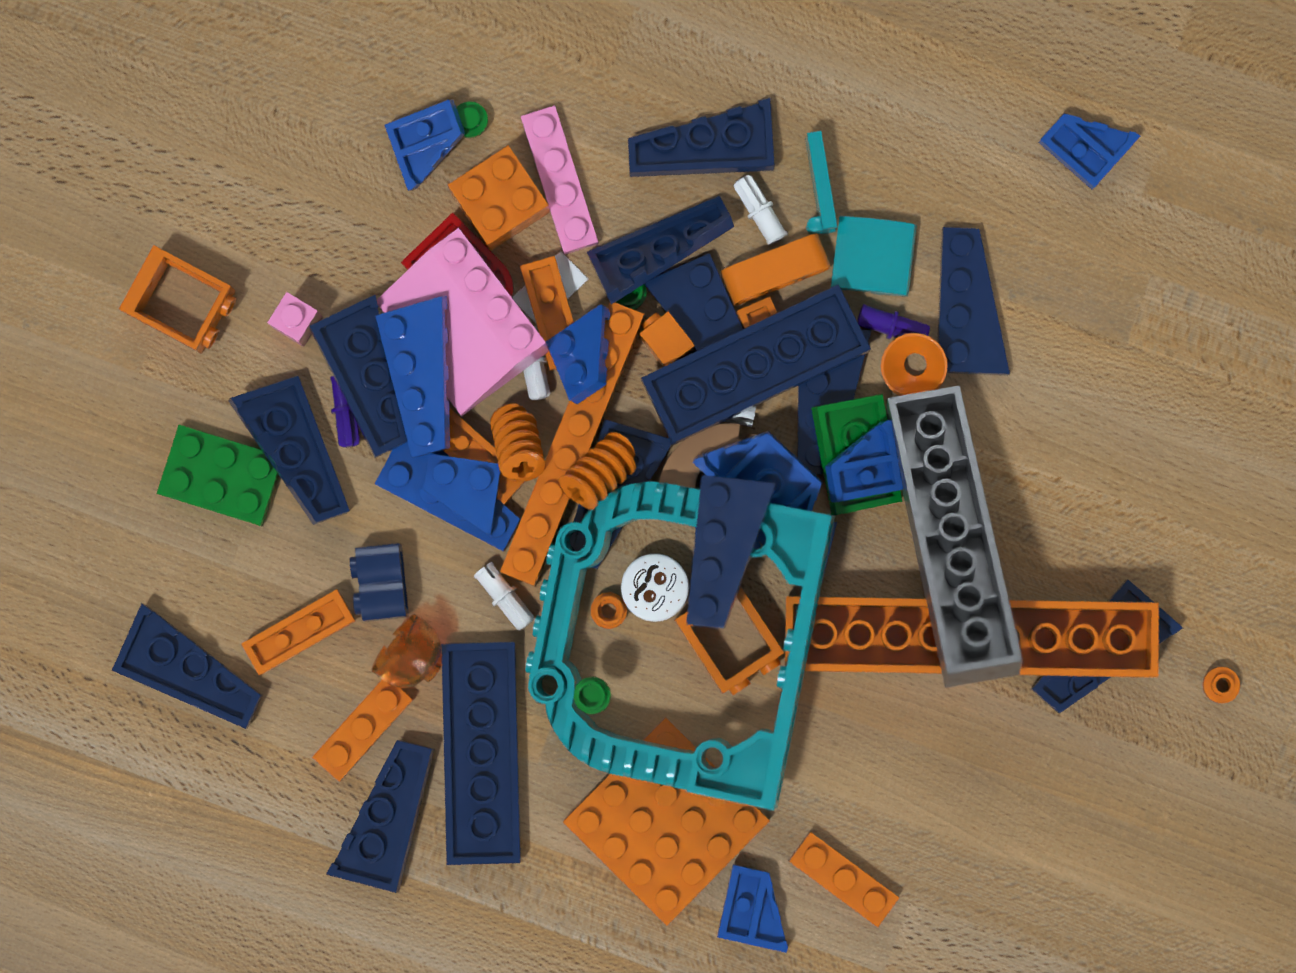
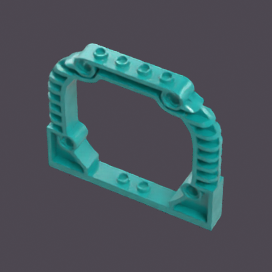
M640 482L616 489L609 493L605 500L598 501L597 507L594 510H589L581 523L571 522L564 525L558 532L556 543H551L547 553V565H551L549 579L543 580L540 589V601H544L542 615H537L534 621L532 634L533 637H537L534 652L530 651L528 654L525 668L526 673H530L528 681L530 695L535 701L546 704L549 722L564 747L576 758L592 768L610 774L684 789L690 793L775 810L779 805L835 516L769 503L762 528H760L766 535V542L762 548L754 549L751 557H764L767 555L779 568L788 584L802 586L794 630H787L784 643V651H789L787 666L781 665L777 679V687L782 688L775 729L763 728L749 739L735 746H731L724 739L712 738L701 743L695 751L615 734L599 727L585 712L577 707L574 701L575 687L582 679L577 667L569 658L586 571L598 565L605 558L610 547L612 532L637 520H663L694 527L697 526L699 489L662 482ZM577 530L581 531L586 538V544L580 551L574 550L570 544L571 535ZM546 675L553 676L557 681V690L553 695L547 694L542 688V681ZM709 748H716L722 753L723 762L720 767H712L707 763L705 754Z

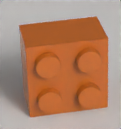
M509 145L448 184L450 193L490 251L550 213L548 203Z

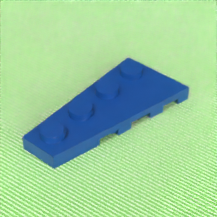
M440 296L376 315L412 458L450 448V412L446 390V380H449V365H446L448 328H445L447 296Z
M408 442L392 450L375 485L503 552L505 551L521 520L497 499L492 534L484 533L423 490L429 454L412 458ZM443 450L431 453L436 455L449 456Z

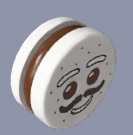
M647 554L637 558L628 566L621 582V593L627 608L635 616L651 622L664 621L676 615L684 606L689 592L688 578L682 566L673 558L663 554Z

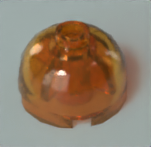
M413 614L394 631L392 635L396 637L388 648L385 645L382 647L371 668V671L378 678L393 687H413L418 685L423 679L430 682L441 668V664L437 662L441 654V641L436 630L423 618Z

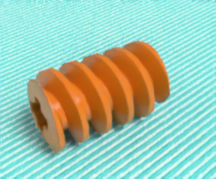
M517 403L506 404L498 408L492 414L490 423L500 472L507 479L518 482L537 478L545 469V459L541 448L536 418L533 414L527 412L522 405Z
M609 432L604 437V440L599 441L594 449H590L585 457L580 458L575 466L567 470L565 475H561L558 480L563 492L584 508L594 510L598 505V501L606 499L608 496L607 492H613L617 488V483H623L627 479V475H632L635 472L636 464L633 459L635 457V450L633 445L622 434Z

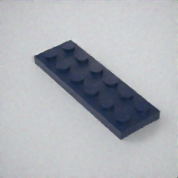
M838 284L641 377V382L672 445H675L870 352L871 348Z
M515 642L441 644L447 865L521 863Z

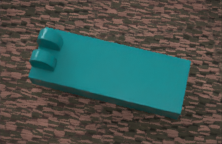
M810 132L806 135L805 143L818 216L808 220L806 231L811 235L816 233L821 235L835 233V228L838 226L822 132Z

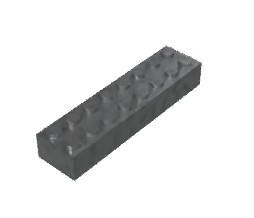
M960 386L887 398V420L892 421L903 484L902 491L945 688L1019 675L1023 660Z

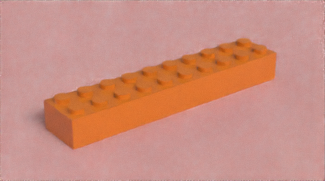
M786 596L785 638L788 629L794 630L800 597ZM819 597L805 671L942 674L926 599ZM1009 600L1023 660L1019 675L1158 677L1159 603ZM785 651V666H787L789 651Z

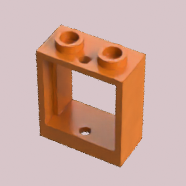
M153 245L119 310L202 354L205 347L210 349L219 334L216 326L222 315L227 317L236 303V298L233 296L236 290L227 283ZM168 265L220 292L195 339L143 312Z
M741 586L736 599L769 647L770 652L726 681L691 629L693 625L686 624L688 611L674 620L721 693L723 694L729 690L732 696L749 686L751 683L748 677L758 670L764 676L781 664L778 657L784 654Z

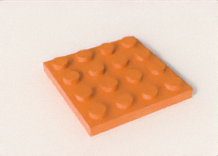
M666 717L643 740L686 750H696V747ZM705 757L707 763H708L710 766L715 767V766ZM609 774L563 821L666 926L770 822L756 806L690 793L684 789L615 774Z

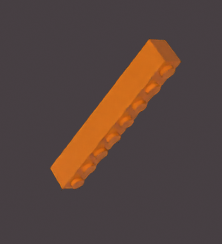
M609 302L607 308L610 311V319L605 320L604 338L609 340L608 355L605 359L607 367L606 385L579 404L569 400L545 459V469L536 481L500 570V573L536 587L546 563L549 546L555 541L571 501L560 487L558 479L561 475H565L570 467L575 466L577 461L585 457L586 453L592 449L641 329V324L644 321L643 313L616 302L612 305Z

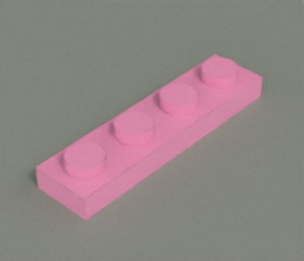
M548 107L521 116L564 255L597 245V236L556 107Z

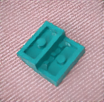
M839 216L831 287L839 284L841 290L908 297L917 225L891 220Z

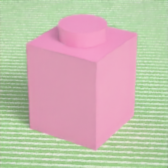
M286 292L267 323L278 332L304 347L312 334L309 326L319 322L323 316L316 309Z

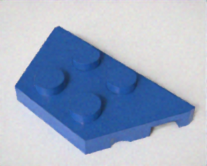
M769 431L698 455L693 459V463L708 476L778 483L770 503L801 510H813L822 484L821 480Z

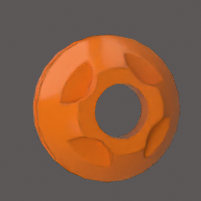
M907 333L897 337L888 345L882 356L881 372L883 379L890 390L899 396L939 389L947 375L948 363L944 349L932 337L922 333ZM910 354H920L925 358L927 366L922 374L913 375L906 370L905 360Z

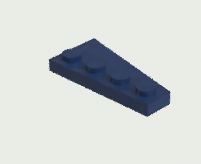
M763 99L758 101V104L744 108L739 106L728 109L726 113L706 118L704 116L693 119L692 123L678 127L672 125L628 138L630 177L774 171L771 99Z
M717 196L592 249L587 254L612 305L732 229L734 224L721 197Z
M862 330L868 342L871 330ZM865 354L798 386L797 458L815 475L824 474L811 408L853 400Z
M299 376L232 397L228 400L313 525L347 514L350 511Z
M702 475L686 624L726 628L744 572L751 559L753 547L760 528H762L770 500L778 483Z

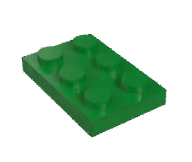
M883 394L812 407L811 410L831 515H840L902 502L901 490L831 503L825 466L879 422L888 421Z
M178 425L156 494L262 527L279 474L260 449Z

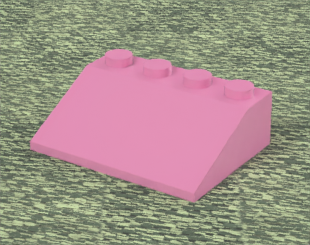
M459 228L429 249L377 299L378 306L386 313L440 296H447L445 328H448L446 365H449V380H446L447 398L461 416L549 352L544 339Z

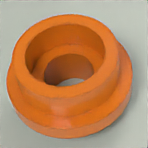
M611 592L602 593L592 602L591 616L598 626L605 629H613L621 625L625 620L627 607L619 595ZM605 604L615 606L616 613L613 617L606 618L603 616L602 607Z
M1227 667L1213 668L1207 672L1203 679V691L1213 702L1228 703L1235 699L1239 693L1240 680L1237 674ZM1220 678H1224L1228 682V688L1224 692H1220L1216 687V683Z

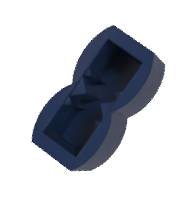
M396 543L355 548V556L350 557L352 579L358 578L359 593H353L355 614H361L362 621L364 622L409 617L402 545Z

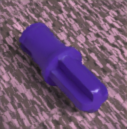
M866 304L862 305L857 319L860 327L886 334L887 339H891L892 336L897 338L907 333H922L929 336L930 327L927 324L898 316V311H894L892 314L869 307Z
M331 376L334 408L331 409V414H335L338 445L344 448L355 447L360 444L358 424L334 377Z

